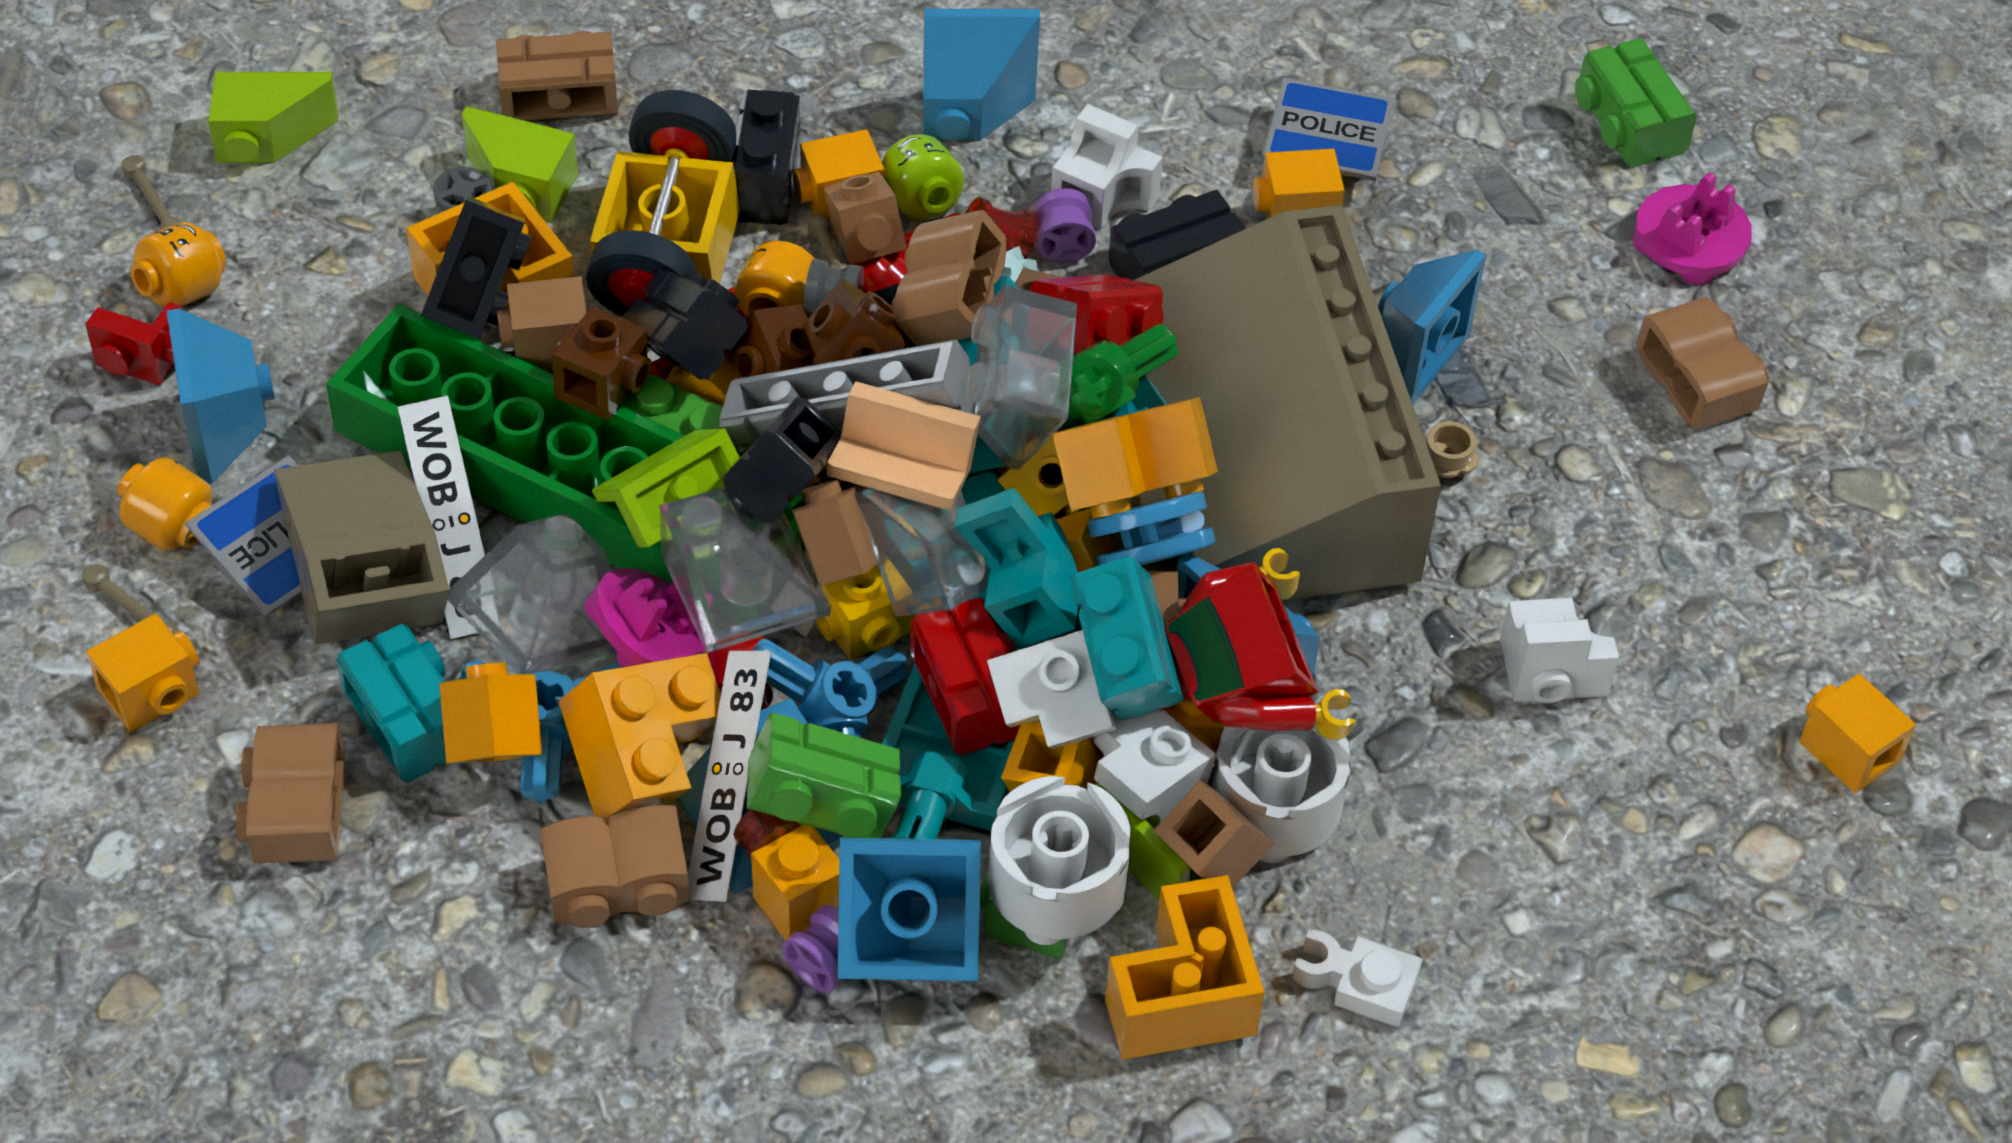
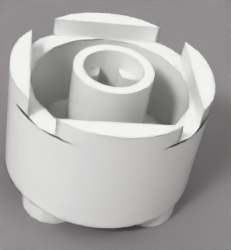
M1315 725L1309 731H1262L1224 727L1217 747L1211 788L1227 798L1274 843L1260 858V861L1266 863L1282 862L1288 856L1303 854L1319 847L1332 836L1342 817L1350 776L1349 743L1346 737L1339 740L1323 737L1317 731Z
M1047 776L1028 781L1016 787L1003 799L997 809V816L991 827L987 881L992 901L1006 920L1024 931L1031 941L1040 945H1051L1061 939L1075 938L1095 931L1120 910L1124 901L1130 854L1129 821L1123 808L1112 795L1103 788L1087 782L1086 789L1076 785L1064 784L1065 777Z

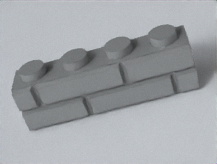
M957 339L734 379L730 382L720 414V428L726 429L733 445H738V452L742 456L796 397L806 398L842 432L848 394L855 381L981 416L987 394L986 382L976 367L969 365V357Z

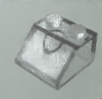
M1004 285L987 306L981 305L974 317L971 340L973 343L978 344L977 362L973 365L968 376L966 399L973 402L972 414L981 416L978 436L1006 467L1019 470L1068 419L1077 303L1009 285Z

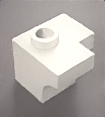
M1087 104L1076 118L1075 128L1066 150L1052 167L1051 191L1069 188L1086 195L1092 209L1090 222L1093 227L1101 230L1107 221L1120 211L1139 209L1149 212L1159 198L1163 157L1137 146L1139 125Z
M1572 598L1509 601L1501 631L1500 644L1513 702L1537 700L1543 703H1552L1569 698L1609 696L1619 661L1614 637L1600 636L1591 632L1588 619H1578Z
M1083 630L987 660L1005 723L1010 728L1029 722L1040 721L1047 746L1052 750L1116 730L1112 710H1109L1100 700Z
M1162 709L1125 720H1120L1113 714L1116 730L1094 737L1093 743L1105 756L1098 761L1094 780L1141 820L1145 819L1155 829L1199 780L1208 785L1216 754Z

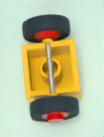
M664 90L645 97L634 111L629 127V144L632 152L617 151L590 238L592 253L587 266L586 282L590 293L602 306L622 317L637 298L644 299L646 297L643 290L659 269H669L682 276L689 267L706 280L712 278L719 284L721 282L740 213L734 166L730 162L736 146V128L733 120L722 107L699 94L682 90Z

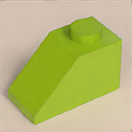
M215 72L208 123L217 163H275L338 122L339 110L332 72Z
M466 106L462 112L466 154L473 167L484 172L491 179L493 190L514 182L543 220L553 222L578 177L575 134Z

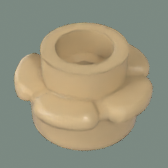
M1444 421L1430 429L1426 438V444L1438 476L1454 478L1461 473L1469 474L1477 467L1479 462V455L1476 454L1477 440L1469 427L1459 422Z

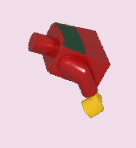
M1274 548L1265 554L1261 567L1254 562L1205 573L1181 606L1179 614L1169 620L1165 628L1176 657L1174 662L1184 700L1191 697L1195 706L1214 722L1223 723L1227 727L1262 731H1309L1315 725L1317 731L1323 737L1331 740L1345 738L1351 732L1356 720L1351 718L1345 720L1336 719L1328 710L1346 709L1352 700L1350 695L1345 690L1334 689L1324 695L1321 703H1314V700L1310 697L1319 691L1282 600L1294 595L1300 578V572L1293 571L1289 574H1278L1286 569L1289 555L1280 548ZM1174 705L1162 708V710H1166Z

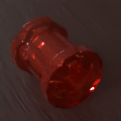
M975 198L970 203L966 213L984 210L1006 236V252L1020 246L1022 256L1026 259L1032 251L1037 238L1038 223L1036 213L1025 208L1015 213L993 207L991 201L986 198Z

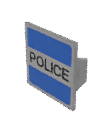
M1283 77L1262 160L1265 159V153L1335 149L1341 175L1376 181L1395 98Z
M290 455L185 523V526L214 558L216 567L243 598L248 597L265 618L302 594L274 476V469L298 466Z

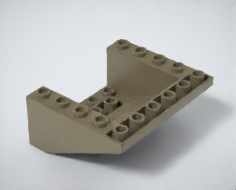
M1335 205L1281 212L1133 280L1161 286L1162 293H1164L1162 301L1163 324L1170 332L1175 334L1178 340L1176 343L1179 351L1177 356L1146 375L1167 404L1196 397L1201 398L1218 469L1217 473L1201 478L1204 490L1201 492L1204 493L1207 508L1200 510L1205 521L1202 528L1212 526L1216 542L1210 547L1191 552V554L1220 569L1250 562H1254L1261 567L1263 557L1268 551L1274 548L1284 550L1289 555L1287 567L1278 574H1289L1293 571L1300 572V578L1294 595L1282 601L1421 582L1441 484L1343 206ZM1040 356L1043 369L1062 362ZM1163 487L1140 494L1142 504L1166 498ZM1120 532L1109 534L1115 549L1124 547ZM1183 555L1141 565V568H1144L1146 571L1177 572L1178 558Z

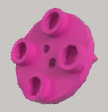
M1707 173L1700 180L1698 186L1681 184L1663 187L1647 196L1638 209L1635 219L1634 247L1639 252L1648 255L1658 265L1680 274L1685 281L1691 284H1707L1713 280L1716 274L1725 273L1739 265L1751 245L1752 225L1744 209L1735 202L1736 190L1734 186L1728 184L1719 192L1715 187L1716 176L1713 173Z
M618 568L605 573L584 602V609L587 615L597 623L600 632L616 649L619 664L622 667L704 654L708 633L702 619L712 603V596L709 593L693 596V590L699 583V577L696 573L683 574L670 585L662 578L641 569Z

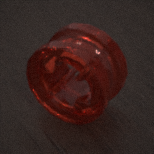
M751 809L736 825L733 833L734 841L742 849L748 850V859L752 863V852L801 825L798 822L783 820L777 816Z

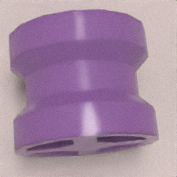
M1069 188L1056 189L1038 198L1033 206L1034 223L1038 229V250L1049 261L1072 263L1086 257L1095 247L1096 234L1090 222L1092 217L1091 203L1086 195Z
M822 905L810 917V927L805 932L795 931L782 944V952L792 970L805 983L822 993H830L842 981V979H838L839 909L831 905Z

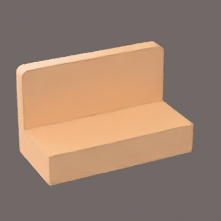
M855 381L848 394L841 438L828 460L826 474L833 478L938 508L952 509L971 469L981 416Z

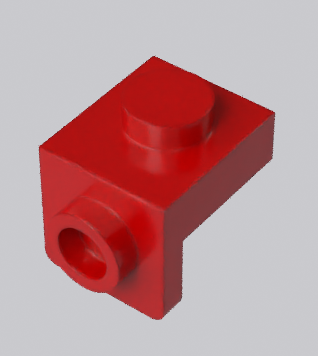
M168 302L153 324L97 307L85 323L95 365L101 366L116 375L126 374L161 386L175 366L167 311L174 309L183 310L182 306Z

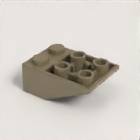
M401 450L274 469L276 485L314 645L376 635L400 624L412 629L443 623L450 590L435 531Z

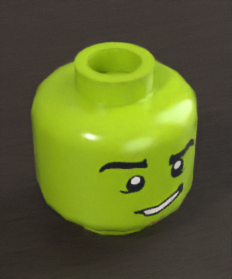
M925 134L906 136L895 142L882 159L885 169V181L896 195L898 209L907 217L920 221L937 219L949 212L959 201L964 190V173L956 158L935 137Z

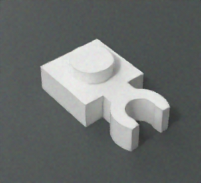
M1308 930L1303 951L1320 957L1323 962L1314 964L1297 958L1294 964L1292 980L1300 986L1309 989H1320L1328 985L1337 988L1333 1005L1399 1028L1418 979L1423 958L1359 936L1351 952L1340 948L1339 943L1330 934L1320 930Z

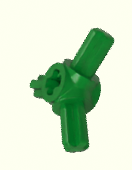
M1156 324L1120 346L1114 342L1103 340L1077 353L1055 367L1056 372L1053 382L1024 395L1020 401L1023 412L1020 414L1022 420L1026 424L1031 423L1035 429H1043L1068 416L1077 420L1084 419L1085 423L1088 424L1115 411L1136 397L1135 392L1139 388V378L1177 356L1179 351L1176 344L1178 340L1175 334L1170 332L1164 324Z

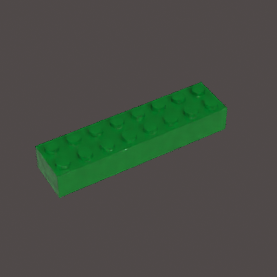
M400 303L326 383L334 432L377 453L401 450L409 468H411L398 407L448 395L471 498L618 568L641 569L662 578L670 585L683 574L696 573L699 577V583L693 590V596L709 593L712 596V603L708 611L737 625L747 626L758 632L762 629L774 613L769 607L806 551L792 513L793 506L803 500L801 492L795 496L791 503L771 524L765 521L761 522L758 518L753 519L745 516L728 500L652 546L638 547L616 503L597 502L592 490L685 435L622 406L619 407L608 421L554 397L553 374L463 332L422 317L421 313Z

